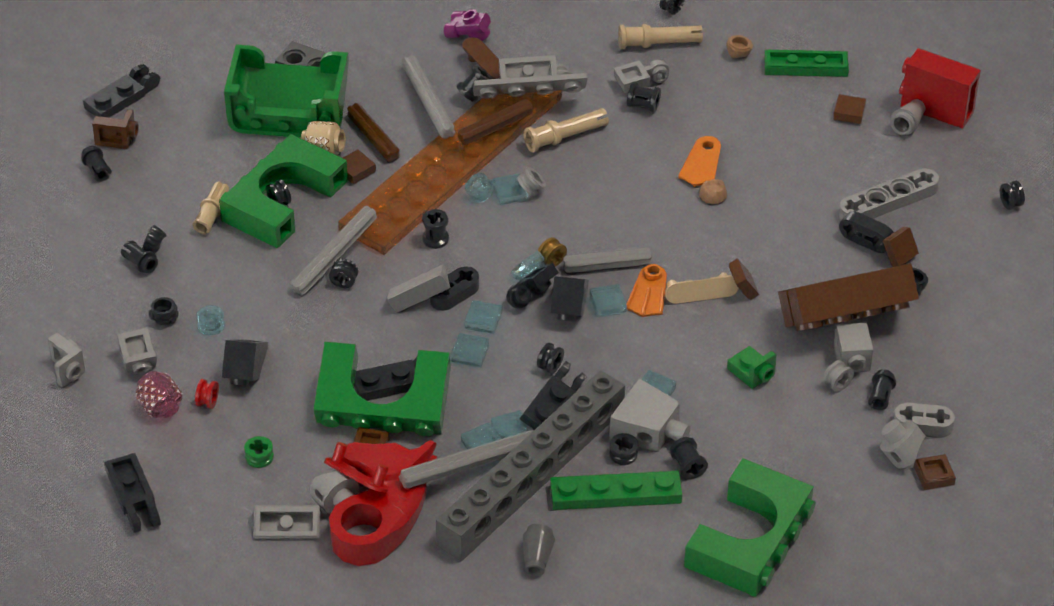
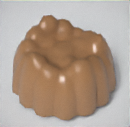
M734 35L728 38L726 47L729 55L734 59L747 57L753 48V44L745 36Z
M719 179L703 182L699 190L701 200L709 204L723 202L727 198L724 182Z

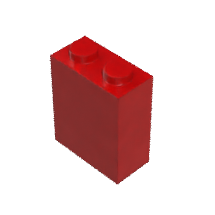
M917 48L911 58L907 57L902 66V73L905 76L899 88V94L902 95L900 107H903L912 100H920L925 105L923 115L963 129L974 113L981 70Z

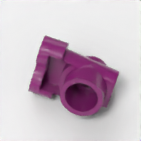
M475 9L454 11L451 14L450 23H446L444 26V35L446 38H459L461 35H468L469 38L474 37L483 41L490 35L488 27L491 23L490 17L487 13H477Z

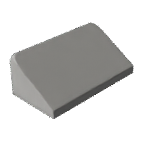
M442 264L391 288L387 299L395 312L398 313L449 289L450 284L445 265Z
M254 505L253 538L320 539L321 507L320 505Z

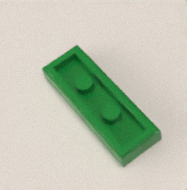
M764 50L765 75L848 77V51Z

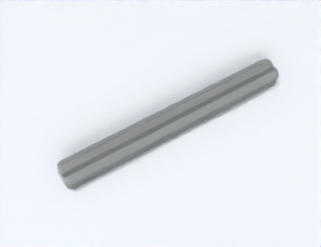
M410 55L408 58L404 57L402 59L403 69L440 136L443 139H447L449 136L453 137L456 133L454 130L455 126L418 60L413 55Z
M533 430L401 470L399 480L405 488H410L503 459L529 436Z

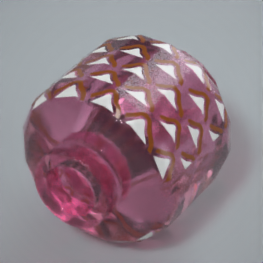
M157 371L145 374L137 383L136 399L146 413L152 418H169L177 413L183 393L168 373Z

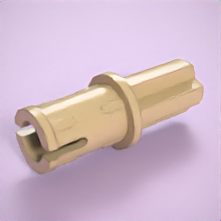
M220 181L214 183L208 197L203 199L200 204V212L192 224L194 230L201 234L210 233L216 217L221 215L219 199H221L225 192H228L229 186L227 184H222Z

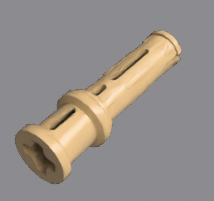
M622 24L618 27V43L620 49H625L626 46L648 48L651 47V44L702 43L703 33H700V31L703 29L702 25L651 28L647 24H642L641 27H625Z
M599 108L598 110L558 123L549 120L544 126L534 129L527 127L523 131L525 144L530 152H537L539 147L548 144L558 145L562 138L601 126H607L609 124L608 117L597 120V117L606 115L607 112L604 108Z

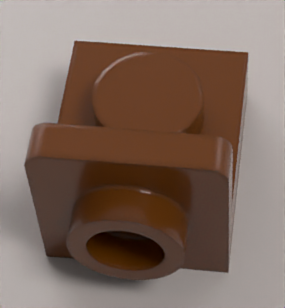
M127 110L123 119L95 116L92 123L94 141L97 146L129 149L132 139L138 135L139 124L138 121L134 120L133 110Z

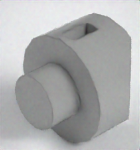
M896 419L890 421L882 429L881 433L884 439L881 442L880 448L894 466L899 469L906 468L915 463L922 441L927 439V437L915 422L906 421L901 423Z
M339 471L316 476L310 485L309 493L325 512L331 514L336 504L352 495L358 494L360 486L356 480Z

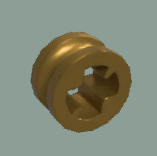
M554 237L546 239L537 251V257L545 265L553 263L555 267L563 261L564 256L567 254L566 246Z

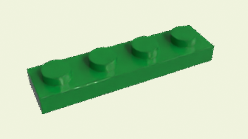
M679 470L550 477L553 510L682 503Z

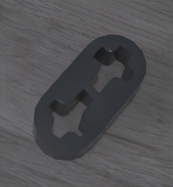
M856 211L847 213L839 223V230L845 238L878 253L886 251L883 240L894 233L886 224Z
M465 266L449 273L450 288L430 297L431 306L437 310H449L474 295L479 289L478 271L472 267Z

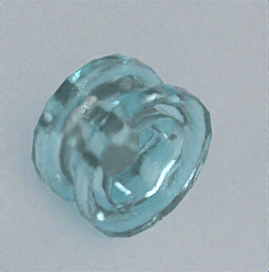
M484 173L473 175L465 186L467 194L476 202L487 200L495 189L493 181L488 179Z
M209 305L202 307L197 312V325L201 333L204 335H216L224 330V312L220 307Z

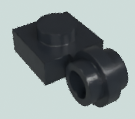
M550 263L537 267L517 282V284L512 285L506 294L507 302L517 309L526 307L530 302L532 290L539 293L552 284L550 279L559 273L555 265Z

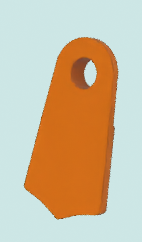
M703 136L697 139L678 178L687 181L693 187L702 185L706 180L711 181L715 179L721 150L720 141L713 136Z
M649 264L641 269L626 303V310L634 312L641 317L663 314L667 273L664 268L657 264Z

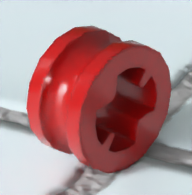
M200 379L195 393V405L202 407L205 404L208 409H213L218 399L219 383L212 381L209 384L206 379Z

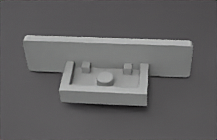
M555 55L499 59L500 79L474 81L473 93L474 96H480L485 99L494 98L502 94L518 97L530 92L546 95L559 90L575 93L586 88L588 76L587 73L557 75Z

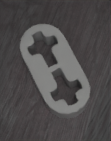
M902 403L896 407L893 420L897 419L901 423L913 421L926 436L946 437L953 431L955 415L951 409L944 406Z

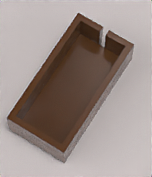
M911 263L778 291L785 327L795 326L796 331L823 326L822 320H824L825 325L852 320L851 314H853L854 319L881 314V310L882 313L910 308L909 301L919 299Z

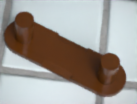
M474 37L465 39L462 43V48L468 54V60L470 62H477L493 79H500L499 59L480 39Z

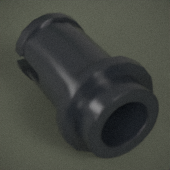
M93 145L83 149L81 162L89 167L94 179L98 182L107 180L110 177L108 174H112V170L103 159L102 150Z
M133 240L127 241L123 245L131 252L129 253L121 249V255L135 264L139 272L151 273L157 268L158 259L154 252L144 250Z
M881 369L872 376L873 388L868 400V404L872 405V408L876 410H884L888 407L891 390L896 386L894 374L889 370Z

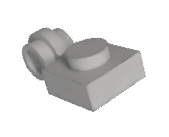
M658 59L651 61L645 67L639 60L615 67L614 77L623 92L627 93L632 82H637L639 86L647 87L650 86V80L657 83L666 81L669 77L670 69L666 62Z

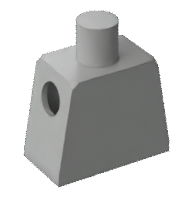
M638 379L610 417L609 438L612 439L617 434L627 433L637 439L638 447L659 451L668 438L678 440L682 437H688L690 426L679 421L680 404L677 400L647 382Z

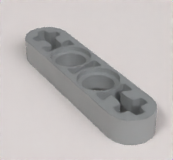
M923 168L845 197L840 202L839 218L842 220L850 211H856L870 218H876L933 196L938 191L939 175L934 170ZM903 189L906 190L908 193L898 194L895 192V190ZM881 199L884 202L881 204L872 203L870 200Z

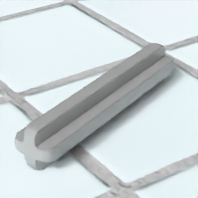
M649 247L564 256L563 265L566 273L651 264L652 254Z

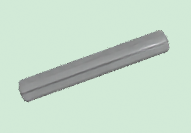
M364 206L291 282L293 290L300 295H304L333 265L334 261L336 262L377 219L376 211L369 206Z

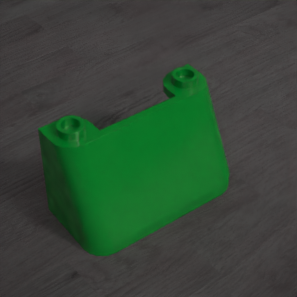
M236 44L224 88L229 127L235 132L242 134L288 137L292 134L298 138H301L302 132L306 131L307 126L313 121L336 122L341 129L349 66L348 52H327L321 57L320 67L265 63L264 53L259 48L251 45Z

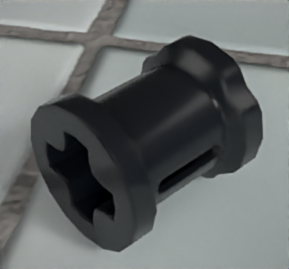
M474 65L472 73L464 82H459L456 87L466 99L476 102L478 96H474L473 93L474 81L493 78L481 66Z
M632 82L628 91L627 106H642L649 108L651 112H656L661 98V88H646L639 86L637 82Z
M433 209L426 211L422 216V223L425 227L422 240L429 248H442L449 241V234L446 231L449 218L445 211Z
M682 437L676 440L669 448V453L680 464V473L683 478L695 479L706 472L708 462L696 450L697 443L694 438Z

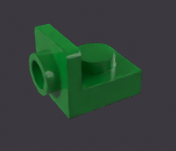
M748 346L727 360V369L751 389H754L761 383L768 382L775 375L777 354L770 351L762 356L754 348Z

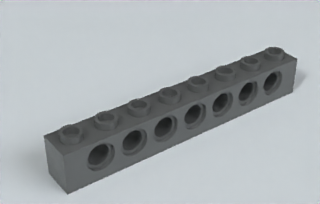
M600 370L436 519V545L462 562L550 480V477L558 473L610 424L611 415L625 398V385Z

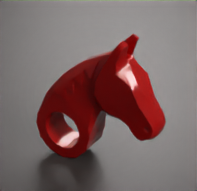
M432 440L415 449H408L397 443L368 444L353 442L347 444L348 447L343 462L372 478L378 464L389 467L384 484L389 489L388 492H379L369 488L335 505L329 516L333 552L343 562L356 566L376 564L385 559L408 536L422 510L427 491V482L405 488L402 482H400L399 476L403 469L437 459V456L433 455L437 444ZM363 524L378 528L373 533L363 536L347 532L352 527Z

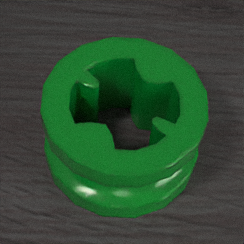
M255 436L248 439L245 443V459L249 466L263 468L271 464L274 453L273 444L269 438ZM262 450L263 453L256 454V451Z

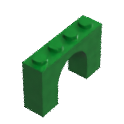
M290 134L283 142L278 143L271 153L264 159H261L247 175L242 176L234 187L222 195L221 199H219L221 221L278 249L296 232L294 210L264 195L266 193V185H275V182L281 179L285 184H301L331 198L348 182L347 160Z
M324 342L313 409L316 423H321L323 426L331 428L338 427L339 425L352 426L355 429H358V427L367 429L377 428L384 429L389 433L409 431L421 436L442 434L451 371L449 352L418 350L414 380L409 391L402 398L392 403L375 404L366 401L354 390L358 364L356 344Z
M742 458L729 478L727 501L762 515L771 523L773 528L763 536L753 539H740L699 524L685 546L684 567L756 597L763 586H769L776 564H782L785 560L790 541L795 542L798 539L804 518L810 519L816 505V501L812 500L814 486Z

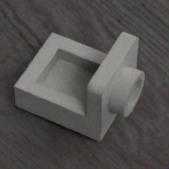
M148 327L117 334L126 372L144 373L151 370L152 366H156L157 356L153 350Z
M58 332L48 338L51 360L55 362L57 384L65 387L85 372L82 350L79 349L73 340H67Z

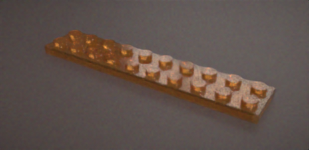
M562 90L553 91L546 95L530 92L518 97L502 94L494 98L480 99L453 123L456 132L453 137L449 136L447 139H443L438 135L338 221V230L341 231L364 206L373 208L376 211L377 219L357 240L385 255L422 222V216L426 211L437 209L516 140L525 128L532 126L562 99ZM523 99H528L532 103L533 113L468 145H463L459 141L458 131L461 128Z

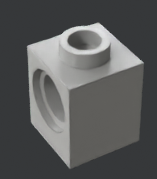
M867 323L836 325L834 338L836 358L843 361L846 367L852 368L854 372L871 371L873 346Z

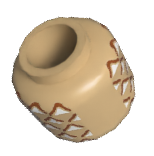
M313 121L307 126L306 131H303L301 134V139L337 156L345 148V132L343 129H340L336 122Z

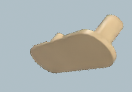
M721 273L718 277L682 282L669 280L665 290V297L670 303L679 304L730 297L736 294L739 288L733 276Z

